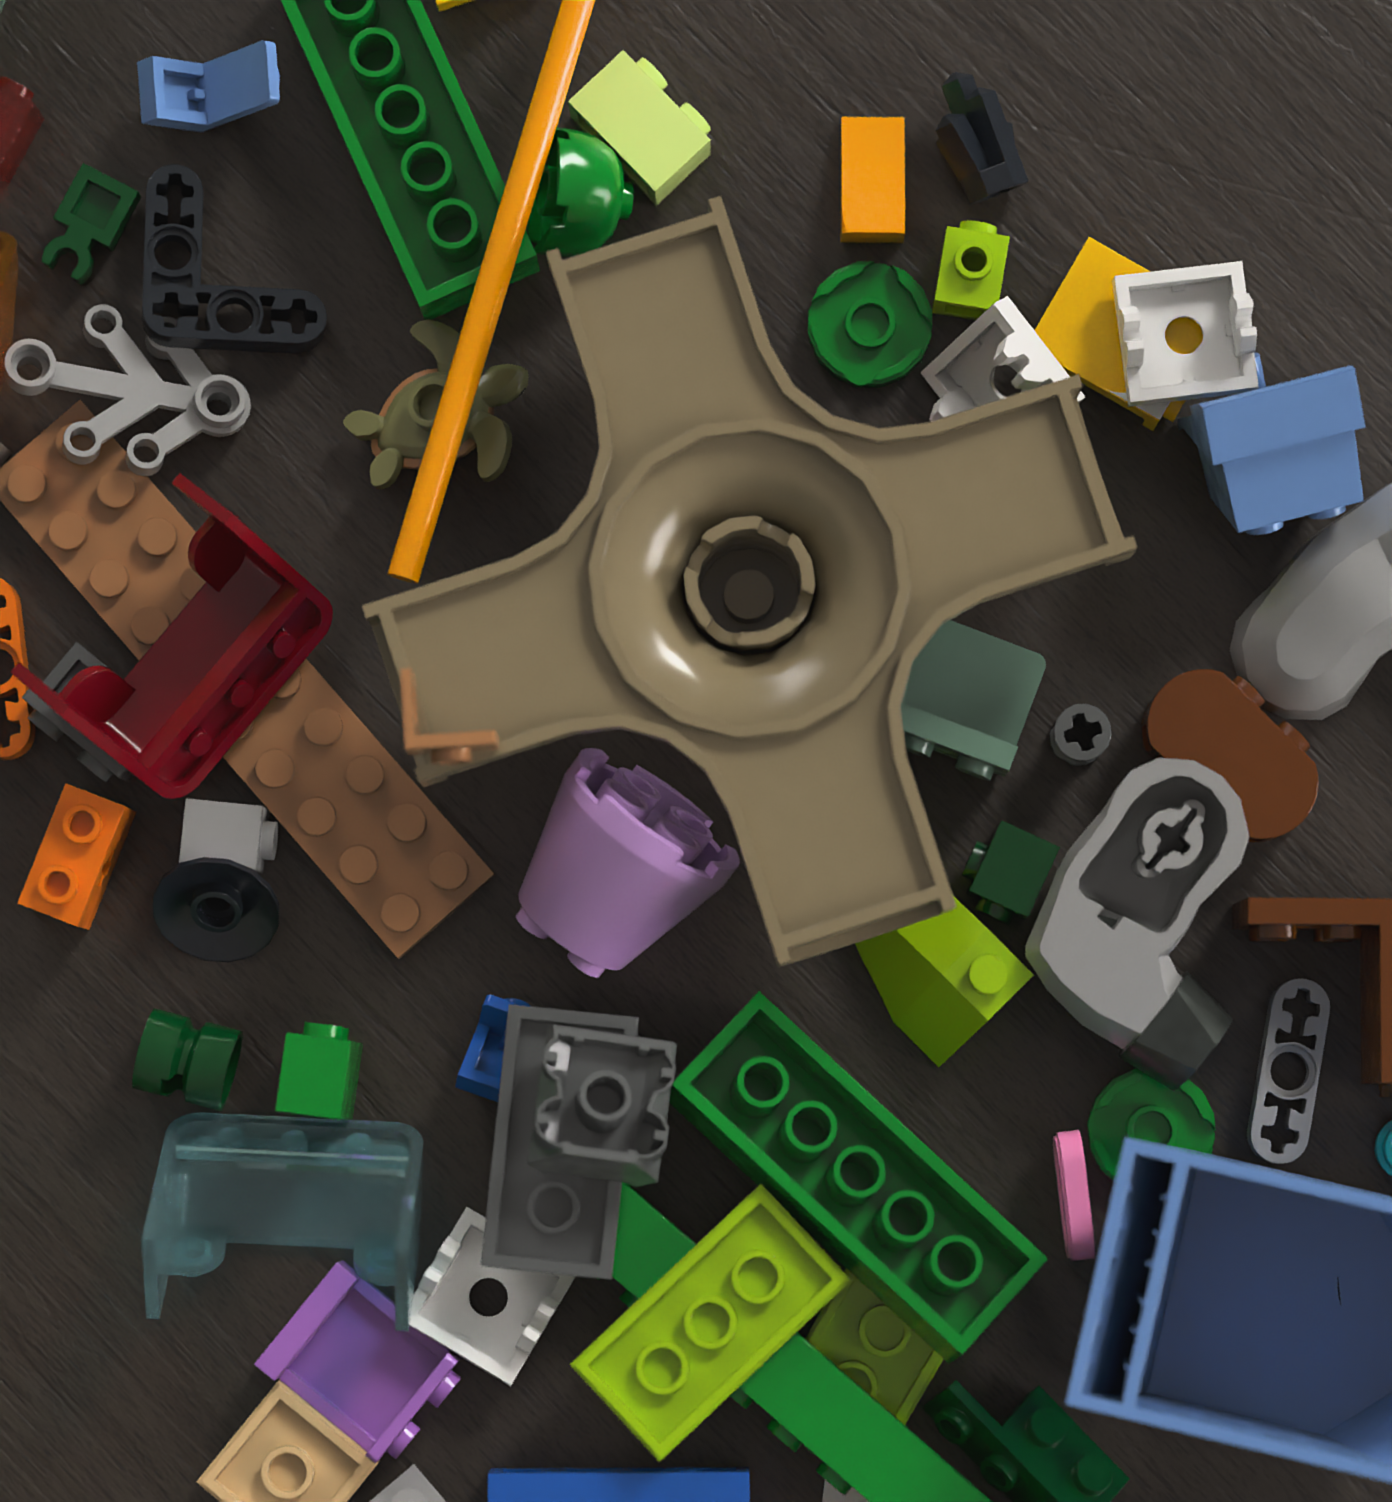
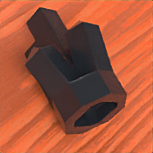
M952 73L941 86L951 114L943 116L935 130L939 137L936 145L959 179L970 206L1021 187L1028 183V178L1015 146L1012 123L1006 121L995 90L977 88L971 74Z

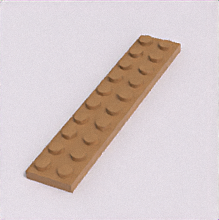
M79 400L0 468V501L140 661L206 583L192 570L188 561L189 544L196 531L148 476L137 475L128 468L125 460L126 451L114 438L101 445L98 457L89 464H75L66 458L62 450V442L67 427L74 422H87L95 417L86 405ZM76 435L70 440L72 446L80 451H87L94 446L93 441L86 435ZM307 659L302 662L223 756L398 959H401L496 876Z

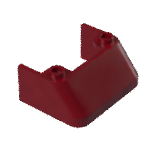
M181 473L172 481V484L209 516L194 534L188 548L190 567L206 583L129 674L122 679L105 666H91L78 672L58 694L19 662L11 671L15 677L60 717L162 797L169 799L186 796L198 787L324 638L331 626L333 617L330 601L234 514Z

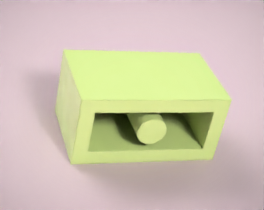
M622 50L568 101L570 117L586 133L594 135L613 149L621 162L623 172L657 206L711 155V140L706 136L711 131V128L701 114L689 103L685 102L679 108L663 91L668 86L666 80L648 60L642 57L636 63Z

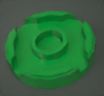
M858 261L835 270L818 287L808 311V340L816 360L834 378L855 387L881 388L904 379L921 363L932 337V309L924 289L905 270L893 265L890 267L883 263H875V261Z
M1132 1069L1108 1082L1094 1099L1087 1120L1089 1150L1100 1171L1114 1183L1125 1137L1187 1148L1212 1154L1214 1148V1130H1216L1214 1112L1203 1091L1189 1079L1177 1090L1172 1091L1141 1070Z

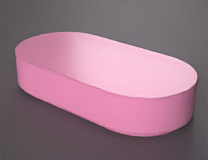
M1079 1130L1056 1132L1055 1136H1053V1156L1066 1255L1071 1261L1094 1259V1232L1081 1134Z

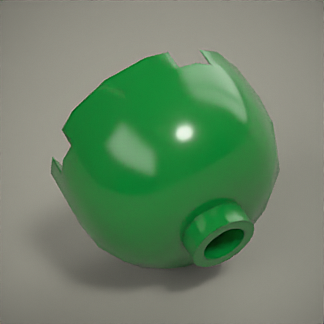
M556 128L527 224V235L530 241L538 243L534 248L536 254L546 255L547 251L558 248L561 257L577 256L596 250L612 237L619 219L627 220L633 206V185L631 182H624L621 162L612 148L594 135L573 129Z

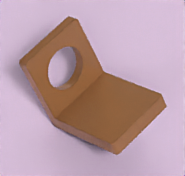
M411 668L400 669L404 745L409 755L431 754V764L454 765L472 762L471 751L499 750V736L495 730L419 735L416 676Z

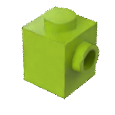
M961 221L959 228L947 226L932 313L977 320L989 307L999 301L1010 236L997 234L996 226L979 221Z

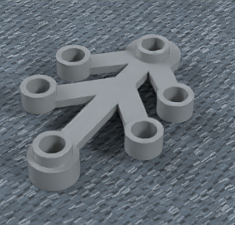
M100 304L88 310L84 318L83 334L86 340L93 346L105 348L124 374L58 362L51 348L44 342L36 339L17 341L8 349L5 355L4 378L9 387L19 394L27 396L38 395L49 387L119 401L89 421L74 422L67 427L63 436L62 450L66 458L75 464L84 465L93 462L98 457L103 443L158 408L182 412L181 415L154 434H137L128 443L125 455L128 468L137 475L151 476L161 469L164 457L198 434L203 432L214 437H225L238 432L247 422L251 409L249 394L239 381L227 375H212L193 349L161 346L146 335L148 351L156 358L169 359L187 386L164 382L123 329L120 313L110 305ZM162 316L164 327H177V319ZM96 319H107L113 324L114 330L107 334H101L93 329L91 323ZM30 364L37 367L41 375L35 380H25L18 374L17 370L23 365ZM212 400H221L228 405L230 411L222 416L214 415L208 410L207 403ZM76 435H86L93 441L94 446L87 451H80L72 446L70 440ZM146 446L155 451L157 458L152 462L144 463L135 457L134 451L139 447Z

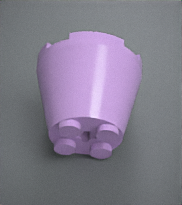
M586 748L581 750L564 774L518 894L522 908L517 913L516 919L523 928L536 937L547 939L550 936L570 951L567 956L575 967L591 977L598 978L605 969L621 970L719 891L737 869L739 856L734 848L726 844L722 849L712 839L713 835L709 830L713 821L670 785L638 765L631 771L627 768L620 767L617 769L605 764L609 757L602 750Z

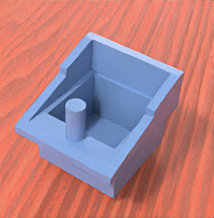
M1254 353L1258 389L1191 405V415L1177 419L1179 430L1184 429L1198 447L1210 498L1238 533L1244 531L1249 535L1272 533L1283 527V521L1307 515L1311 519L1331 518L1345 512L1346 505L1364 501L1355 430L1364 428L1365 421L1356 371L1352 365L1266 387L1260 354Z

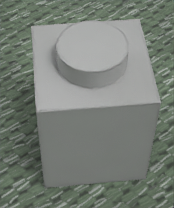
M186 799L179 863L201 857L230 859L252 868L257 873L263 874L264 860H274L276 856L278 822L269 821L270 811L263 806Z

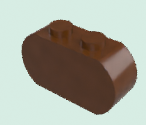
M1197 669L1182 673L1166 683L1151 699L1145 710L1141 724V739L1144 751L1153 760L1157 758L1194 760L1223 776L1241 799L1249 832L1247 843L1267 842L1296 828L1312 810L1318 793L1319 779L1316 763L1306 754L1311 747L1308 741L1298 730L1284 720L1277 726L1260 709L1265 703L1263 697L1242 677L1236 676L1231 681L1223 672L1211 669Z

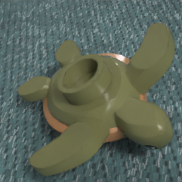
M428 319L417 322L410 329L414 340L434 356L437 362V369H426L417 372L402 381L384 403L379 415L358 410L351 412L343 421L344 426L358 440H371L372 453L376 458L370 464V479L376 489L390 487L397 480L402 468L419 470L460 336L457 330L444 323ZM513 364L496 365L490 367L480 378L456 461L477 447L478 474L484 482H490L504 472L510 457L512 433L508 424L494 416L495 406H502L516 400L526 390L529 373L522 366Z

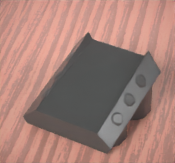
M560 1025L547 1026L527 1164L543 1174L554 1172L630 1183L634 1187L658 1182L661 1156L666 1148L669 1127L666 1119L670 1091L674 1082V1062L677 1045L670 1041Z

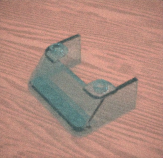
M191 1113L172 1121L166 1129L142 1236L146 1318L160 1319L169 1275L196 1277L216 1269L224 1260L227 1243L354 1249L353 1266L360 1278L379 1286H395L396 1331H409L418 1268L423 1179V1138L419 1131L410 1125L399 1122L220 1113Z

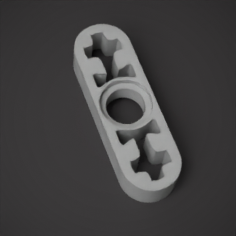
M1293 979L1282 983L1273 991L1268 1003L1247 1128V1140L1253 1153L1269 1163L1284 1164L1294 1161L1304 1152L1309 1140L1330 1015V1001L1325 990L1316 982L1308 979ZM1298 989L1306 992L1305 998L1307 1003L1316 1005L1315 1015L1304 1017L1299 1031V1037L1312 1036L1311 1049L1296 1042L1275 1043L1277 1030L1284 1034L1291 1033L1293 1017L1288 1011H1282V1003L1284 1000L1295 998ZM1284 1052L1298 1055L1306 1066L1304 1082L1293 1090H1284L1278 1087L1271 1077L1270 1070L1273 1060ZM1266 1093L1281 1100H1302L1300 1113L1291 1108L1286 1109L1284 1126L1286 1129L1294 1131L1295 1138L1293 1143L1282 1144L1279 1153L1271 1152V1141L1261 1138L1262 1127L1274 1125L1278 1106H1264Z

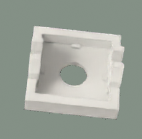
M1242 261L1114 276L1112 286L1128 407L1241 394L1258 389L1254 355L1257 330L1256 327L1252 326L1251 322L1253 300L1249 293H1246ZM1177 318L1192 319L1202 330V343L1196 351L1190 354H1179L1173 351L1166 342V328L1170 322Z
M1008 296L989 307L920 372L940 398L933 406L929 418L931 422L1006 398L999 393L993 381L994 370L997 366L1008 365L1017 372L1011 383L1016 389H1021V393L1070 376ZM1081 391L1077 397L1079 403L1085 398Z
M466 1207L451 1234L438 1250L433 1263L423 1275L416 1292L399 1319L511 1387L576 1276L481 1266L486 1218ZM485 1278L496 1279L506 1288L508 1301L505 1308L499 1314L489 1317L482 1316L472 1308L469 1294L473 1285L479 1280Z

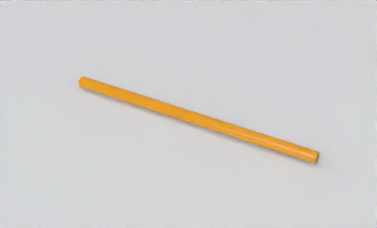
M562 0L387 572V575L413 584H418L595 0Z

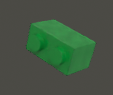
M304 1022L303 1035L286 1032L275 1111L339 1120H353L363 1043L348 1041L349 1028Z

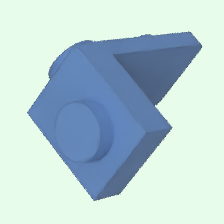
M261 40L203 64L151 56L137 62L142 124L204 132L276 105L280 100V73L277 66L276 44L271 41Z

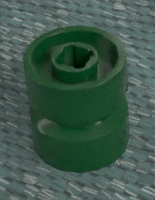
M154 1008L147 1020L140 1040L133 1070L132 1087L165 1097H170L176 1090H180L183 1093L185 1102L222 1111L236 1075L242 1049L243 1031L206 1022L198 1030L193 1028L190 1017Z

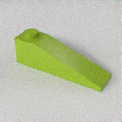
M954 896L956 908L951 912L855 943L857 951L865 967L868 969L893 1023L938 1068L1034 975Z

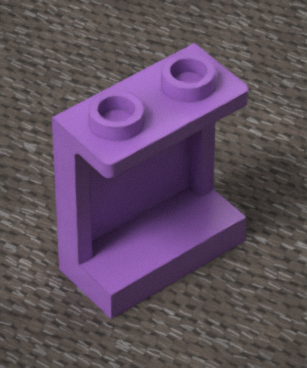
M341 1260L332 1267L254 1365L274 1381L279 1378L367 1451L366 1456L376 1463L385 1452L397 1459L420 1430L411 1420L426 1401L436 1408L444 1401L461 1379L452 1369L462 1357L400 1321L399 1318L404 1310L344 1260Z

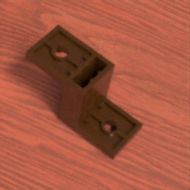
M1248 897L1232 904V930H1249V942H1288V939H1297V930H1313V942L1345 943L1360 939L1361 1084H1379V1097H1392V898Z

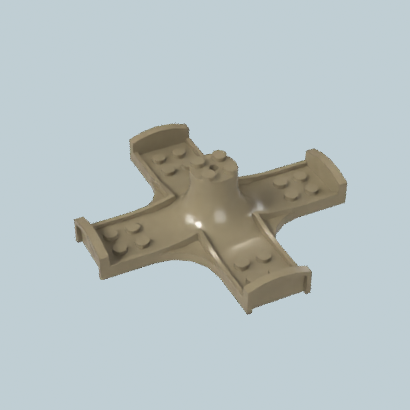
M718 196L708 200V214L562 260L558 248L546 252L549 269L595 404L600 445L587 495L560 529L552 536L514 557L363 605L362 608L367 621L372 626L402 721L400 669L411 668L416 676L419 735L495 730L499 736V750L471 751L472 762L433 765L431 764V754L413 755L417 766L414 769L417 780L423 787L448 780L450 775L576 734L622 729L667 742L702 769L708 776L729 814L779 968L951 912L956 908L906 756L900 709L912 663L941 625L980 603L1103 563L1105 566L1129 559L1136 551L1137 546L1133 536L1124 539L1103 482L1077 399L1083 387L1079 374L929 423L888 428H876L832 416L796 388L769 343L722 198Z

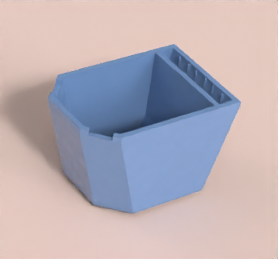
M1125 1137L1065 1404L1392 1483V1196L1187 1148ZM1337 1278L1339 1281L1340 1301L1337 1289Z

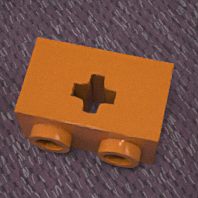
M65 783L17 904L71 925L90 930L136 811Z

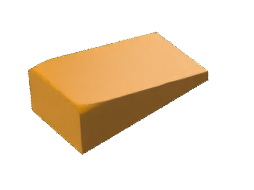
M842 117L841 242L903 243L905 237L904 117Z

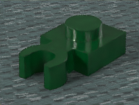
M82 163L53 217L56 223L67 228L64 236L53 239L45 247L42 255L43 264L53 270L63 254L75 253L78 255V264L73 270L71 277L76 283L84 284L90 278L94 269V259L91 252L95 245L98 244L110 251L114 250L142 198L140 193Z

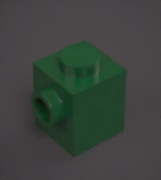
M1001 820L996 826L988 845L976 841L961 876L972 880L966 894L978 899L974 910L1005 925H1010L1013 916L1021 920L1027 919L1060 847Z

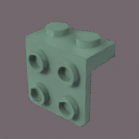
M952 620L942 624L915 658L909 673L900 706L906 751L926 758L931 757L933 750L957 759L956 769L983 780L991 781L993 773L1005 777L1011 768L1018 749V740L1046 668L1044 657L1037 652Z

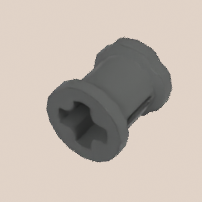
M1086 703L1074 704L1065 709L1057 718L1055 726L1049 734L1050 747L1058 759L1065 760L1072 766H1085L1095 761L1109 746L1112 736L1111 724L1106 714L1096 706ZM1078 719L1082 728L1088 729L1093 727L1096 736L1087 743L1088 751H1082L1078 742L1067 743L1064 735L1073 727V720Z

